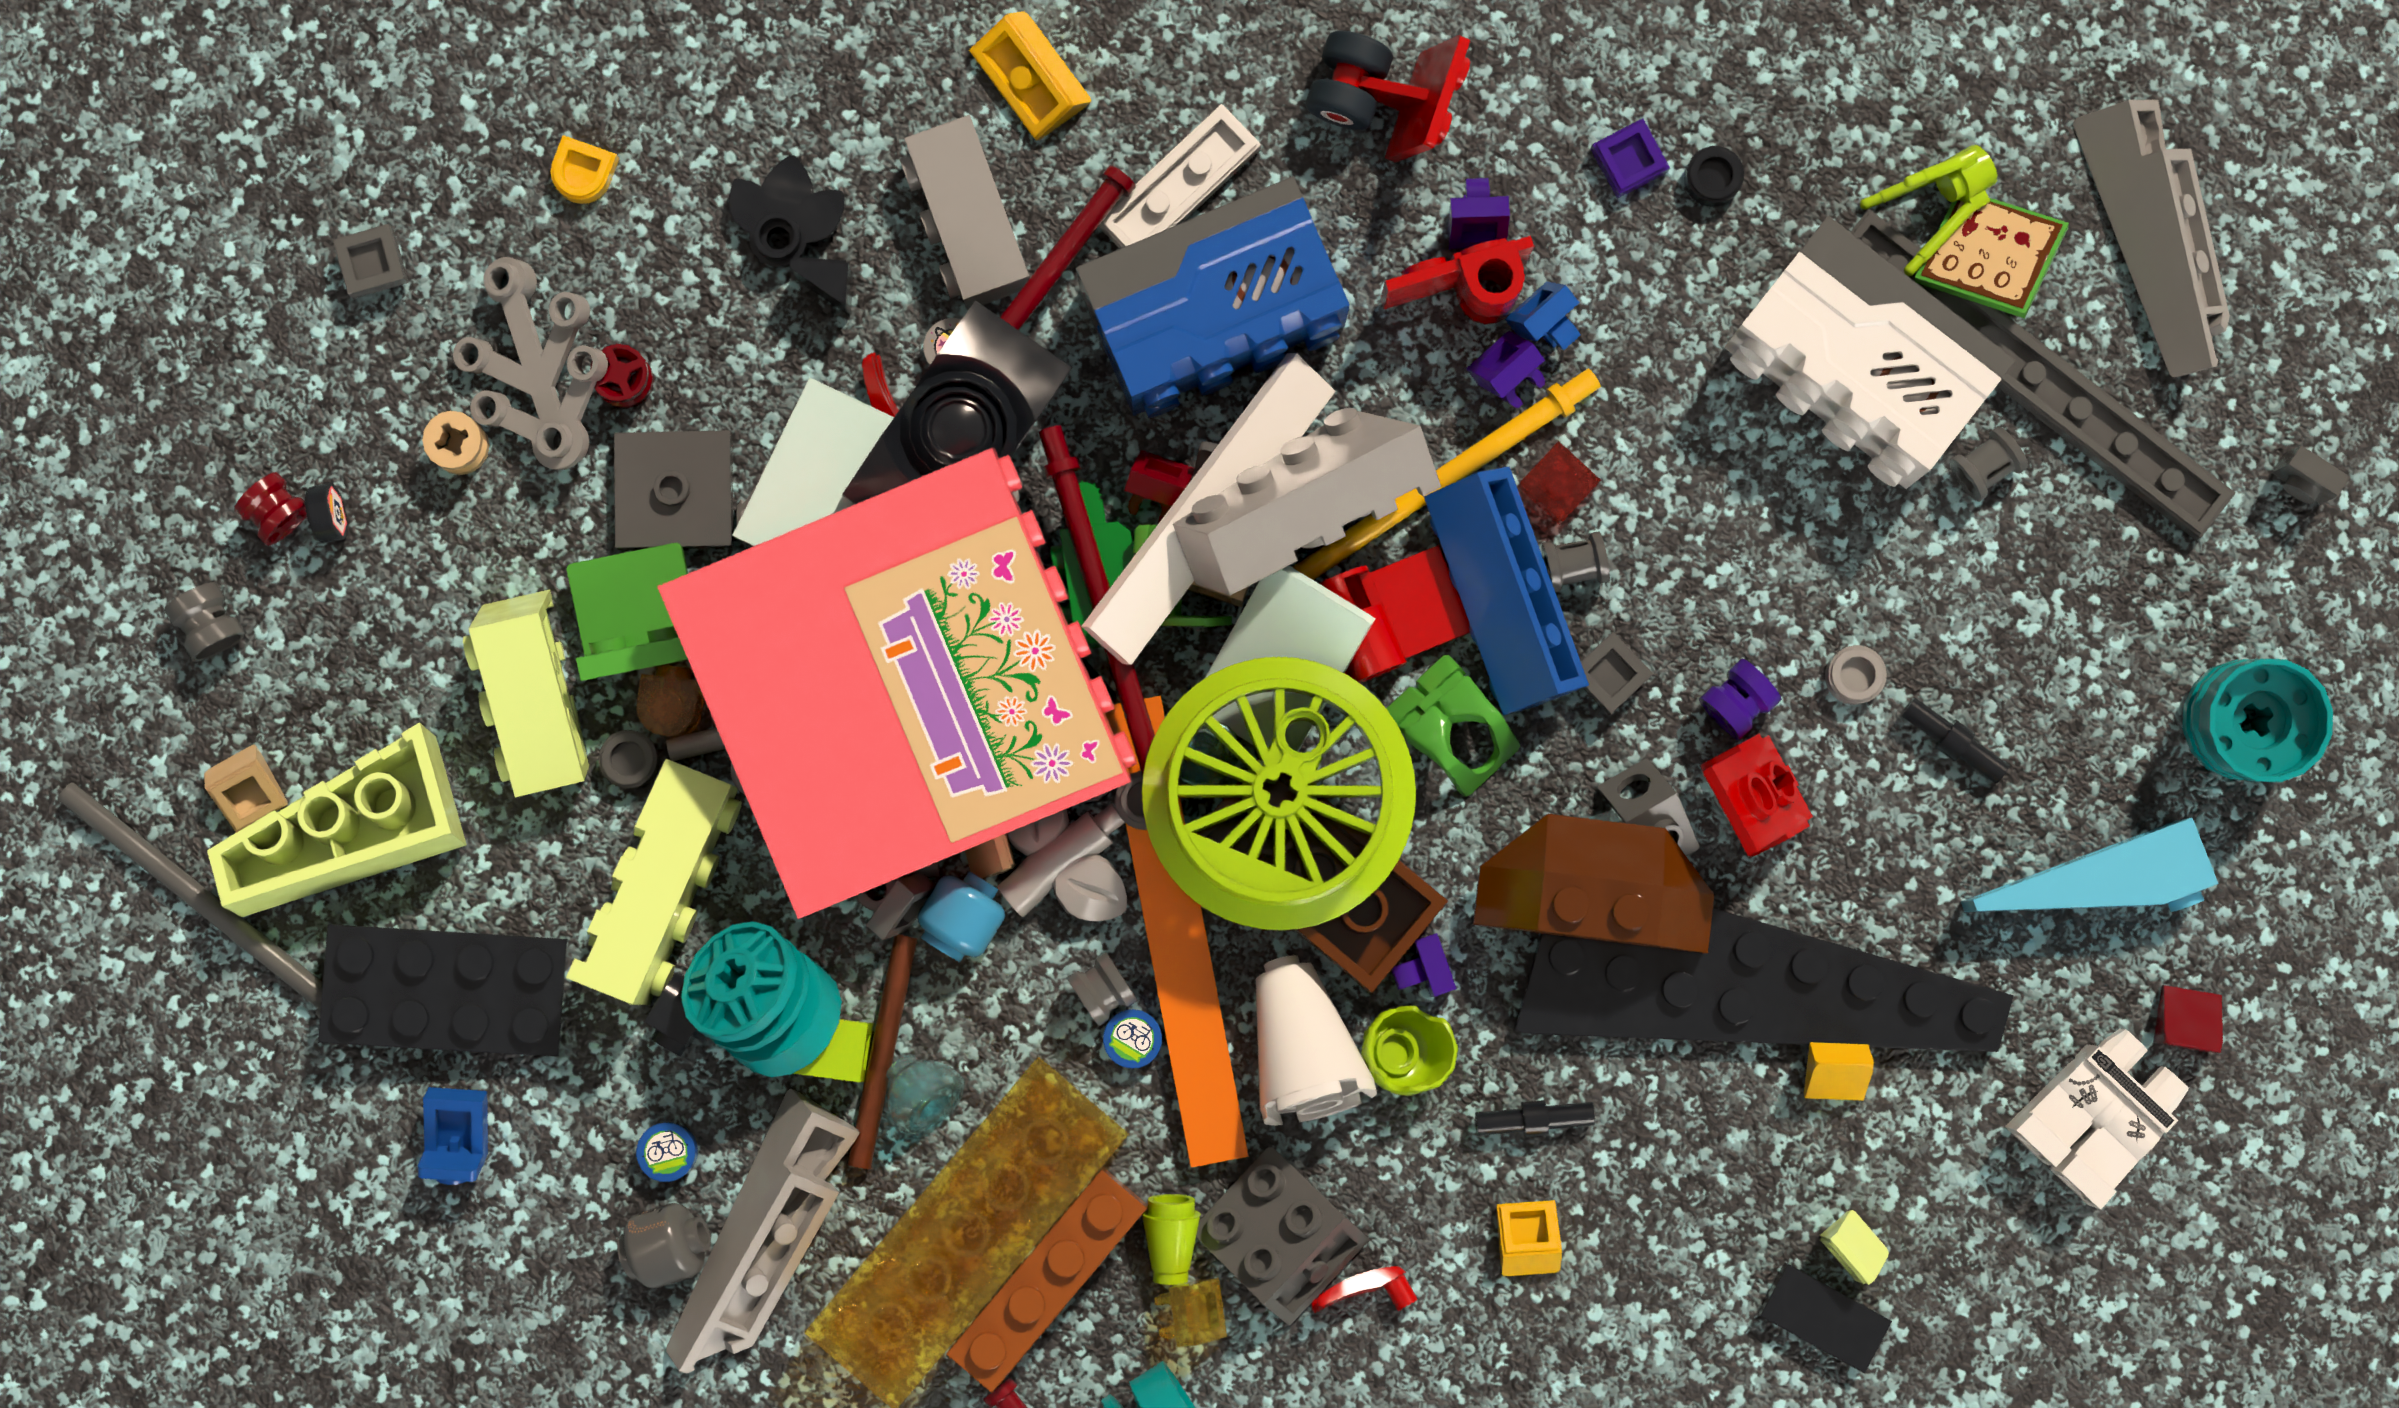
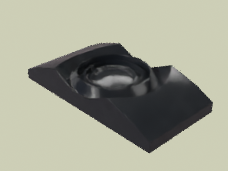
M974 301L901 409L883 432L842 496L852 503L858 504L990 448H995L999 458L1007 455L1012 457L1072 367L977 301Z

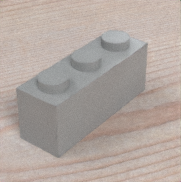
M970 115L904 138L910 155L899 160L911 192L921 188L924 192L929 209L921 211L919 214L930 244L933 245L942 241L949 262L940 265L939 269L950 299L961 295L968 311L974 301L984 305L1020 292L1030 277Z

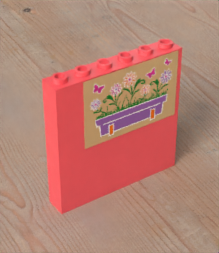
M990 448L657 586L798 919L1131 782L1128 768L1137 764L1131 745L1124 731L1115 735L1112 732L1105 715L1106 712L1114 709L1111 697L1101 676L1090 679L1082 660L1083 657L1092 654L1084 632L1078 621L1068 625L1059 603L1069 599L1062 579L1056 566L1048 569L1044 568L1036 547L1046 543L1040 526L1032 510L1024 514L1021 513L1013 493L1023 488L1010 455L999 458L995 448Z

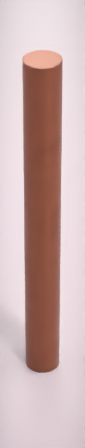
M896 935L893 939L855 1126L860 1133L851 1146L848 1160L849 1166L871 1169L918 938Z

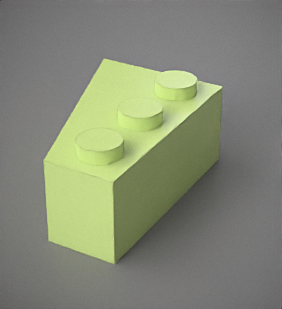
M550 589L482 605L468 629L470 635L463 637V646L471 671L480 669L485 691L479 692V705L483 720L487 727L495 725L501 747L494 748L496 768L502 782H511L515 797L583 782L589 769L574 696L569 695L560 662L566 660L562 642L555 643L546 611L547 608L554 607Z

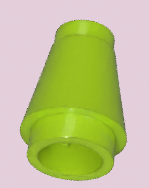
M1162 1194L1148 1198V1210L1142 1214L1151 1269L1153 1270V1282L1179 1285L1188 1282V1271L1191 1266L1201 1215L1200 1212L1195 1210V1199L1191 1196Z

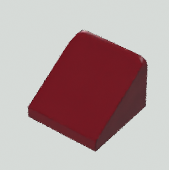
M2162 985L2153 1043L2210 1053H2221L2223 1045L2222 995Z

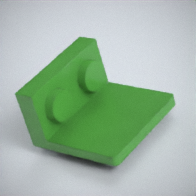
M670 543L571 563L567 566V575L585 655L576 658L580 681L688 660L657 587L688 574L683 547L680 543Z

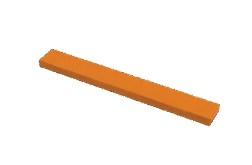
M1161 695L1144 698L1155 735L1165 719ZM1121 703L1113 704L1114 709L1105 713L1114 735L1125 732L1137 761L1136 765L1128 768L1129 773L1141 771ZM1178 798L1181 818L1183 824H1185L1181 799ZM1126 824L1190 1166L1192 1168L1249 1157L1201 905L1189 897L1170 877L1152 846L1148 831L1135 829Z

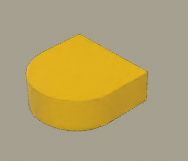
M563 135L551 165L553 184L560 194L571 202L578 204L594 202L601 198L608 190L620 158L615 153Z

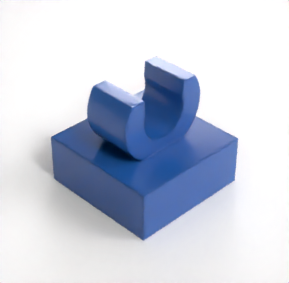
M1546 281L1506 317L1505 321L1522 338L1538 341L1543 337L1552 348L1558 345L1561 350H1565L1580 336L1579 331L1565 315L1580 302L1566 285Z

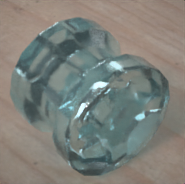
M1218 721L1239 742L1237 734L1228 725ZM1205 725L1202 726L1189 745L1191 749L1213 758L1216 756V759L1232 766H1236L1239 760ZM1202 744H1208L1213 747L1209 749L1207 747H1203ZM1183 759L1179 774L1184 782L1192 786H1214L1225 777V775L1186 759Z

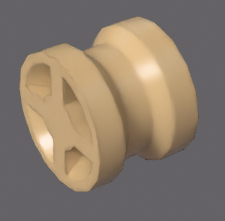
M457 411L442 412L432 418L424 429L422 439L424 451L430 460L447 472L457 475L469 474L480 468L488 457L490 447L488 436L484 429L472 418ZM450 434L451 438L448 441V446L442 448Z

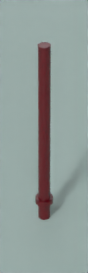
M1061 425L1051 426L1039 431L1048 462L1043 469L1046 479H1053L1092 610H1094L1110 589V585L1075 472L1080 470L1077 457H1070ZM1104 648L1143 776L1147 755L1155 734L1134 664L1121 663Z

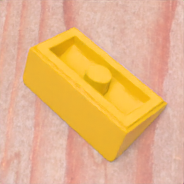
M1024 11L1006 14L969 49L970 53L1036 141L1044 138L1083 110L1092 101L1032 18Z

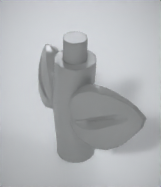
M1110 804L1095 817L1087 811L1071 824L1069 823L1067 809H1064L1007 833L1008 840L1027 857L997 887L1021 917L1026 916L1052 889H1054V895L1065 912L1078 919L1088 921L1110 920L1121 916L1127 910V895L1121 876L1114 865L1106 858L1098 855L1113 844L1109 835L1125 823L1119 816L1117 809L1113 804Z

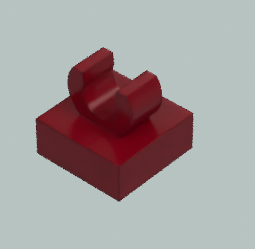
M1140 450L1130 470L1124 490L1132 493L1128 505L1129 513L1137 515L1143 500L1150 499L1159 502L1162 511L1158 523H1160L1192 480L1195 468Z

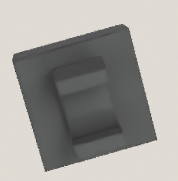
M920 872L905 878L902 876L885 883L887 887L885 897L879 895L874 889L857 895L865 908L875 911L866 926L882 940L907 932L917 919L920 909L936 886L925 874Z

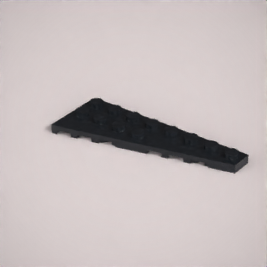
M1713 908L1707 954L1541 933L1513 1030L1524 1034L1809 1045L1810 1042L1868 1044L1869 1047L1999 1052L2014 995Z

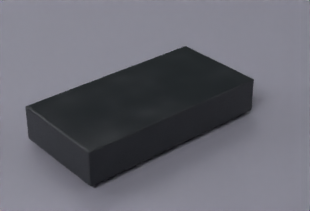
M1784 1263L1757 1313L1759 1316L1864 1374L1892 1323L1886 1317L1788 1263Z

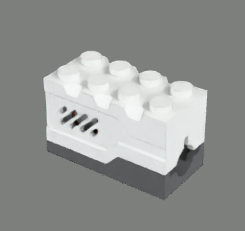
M1829 215L1724 347L1733 354L1730 360L1743 374L1755 380L1762 374L1766 375L1780 386L1776 397L1783 405L1799 415H1804L1808 409L1826 422L1822 432L1833 444L1846 451H1850L1856 445L1872 458L1868 468L1878 479L1893 487H1896L1899 483L1905 489L1933 468L2016 361Z

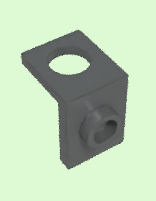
M1643 759L1598 786L1600 794L1624 823L1666 828L1686 856L1700 848L1677 792L1649 759ZM1644 780L1651 783L1648 791L1640 797L1634 799L1620 797L1622 790L1632 782Z

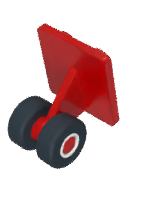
M1334 31L1328 35L1322 52L1324 63L1335 70L1332 80L1319 79L1312 83L1306 100V108L1311 114L1330 124L1347 129L1364 130L1370 127L1377 109V102L1400 111L1385 159L1396 163L1431 150L1435 145L1442 143L1449 131L1452 113L1447 110L1453 92L1462 86L1469 71L1470 59L1465 56L1470 39L1457 35L1422 51L1417 58L1409 85L1385 80L1393 61V53L1386 45L1359 33Z

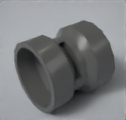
M215 582L206 583L186 591L170 601L164 608V612L172 626L181 628L182 632L186 634L183 646L194 662L222 653L238 643L245 635L237 618L225 614L226 611L223 607L225 597Z

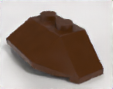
M1546 814L1479 866L1473 925L1707 954L1714 894L1666 828Z

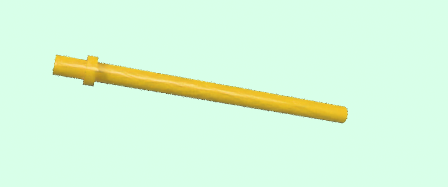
M1588 368L1562 386L1558 383L1553 384L1546 389L1548 394L1546 397L1438 468L1436 473L1441 484L1439 489L1468 477L1560 414L1566 418L1576 411L1575 404L1601 388L1594 373ZM1416 488L1395 499L1398 510L1378 520L1373 518L1372 514L1368 515L1344 531L1345 537L1328 546L1324 545L1292 567L1312 580L1316 579L1425 506L1424 496L1420 495Z

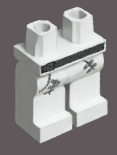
M2118 1029L2098 1046L2086 1044L2075 1056V1059L2063 1068L2005 1126L2044 1164L2050 1165L2049 1169L2087 1205L2100 1210L2116 1193L2115 1187L2137 1162L2156 1145L2163 1133H2167L2177 1123L2178 1120L2171 1113L2178 1107L2189 1089L2166 1067L2160 1066L2142 1086L2127 1073L2148 1050L2126 1029Z

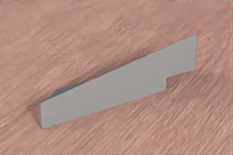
M2127 100L2076 118L2073 122L2075 133L2169 374L2172 377H2180L2217 367L2218 359L2215 355L2212 338L2226 331L2230 315L2191 149H2166L2158 100Z
M789 1089L784 1096L667 1345V1354L678 1370L686 1374L694 1371L696 1361L725 1349L735 1354L754 1345L839 1194L836 1188L831 1183L825 1181V1179L855 1142L860 1132L854 1126L793 1089Z

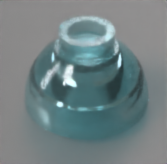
M913 1054L899 1058L891 1065L886 1074V1077L891 1082L888 1092V1109L892 1121L897 1129L905 1134H916L931 1129L949 1116L959 1104L965 1087L964 1078L955 1069L942 1062L934 1060L919 1061Z

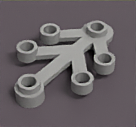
M502 257L487 267L483 281L488 295L494 301L502 304L521 364L494 352L487 341L473 337H465L456 344L453 351V359L456 366L462 371L475 374L485 373L531 395L538 417L511 407L509 399L504 394L489 390L481 391L474 396L470 406L471 415L481 425L491 427L502 426L531 440L533 453L543 466L555 470H566L580 462L588 451L589 436L581 423V419L596 382L601 380L607 372L608 361L601 350L589 346H578L570 352L578 329L586 324L590 316L588 301L583 296L570 292L558 293L551 300L549 314L554 325L543 350L527 304L536 290V274L528 263L510 257ZM507 271L509 281L506 287L502 289V278ZM573 301L575 311L573 316L567 320L564 313L565 307L569 302ZM476 346L478 349V359L471 365L469 353ZM590 354L593 364L590 371L585 374L582 369V363L584 358ZM567 359V369L573 379L560 404L555 386ZM493 399L496 404V410L494 415L488 418L486 407L489 401ZM557 431H559L562 437L561 444L554 450V437Z

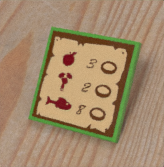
M1989 198L1990 203L1973 212L1933 256L1919 268L1915 276V282L2025 319L2068 230L2069 223ZM1957 200L1951 203L1940 228L1958 211L1964 202Z

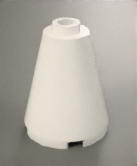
M1295 955L1280 957L1267 962L1264 965L1266 972L1256 978L1260 1112L1262 1113L1264 1124L1273 1126L1283 1125L1280 1114L1291 1112L1297 1113L1299 1123L1322 1118L1362 1104L1359 1095L1361 1091L1371 1098L1377 1095L1374 1078L1311 963H1300L1298 956Z

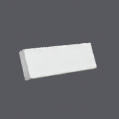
M1221 104L1135 184L1136 188L1129 197L1123 196L1118 200L1099 225V228L1121 249L1183 223L1261 150V144Z

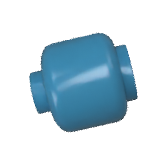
M970 871L963 881L953 875L943 876L939 879L918 913V923L925 930L920 938L958 962H961L965 955L973 958L981 956L1005 918L1003 907L993 900L999 889Z

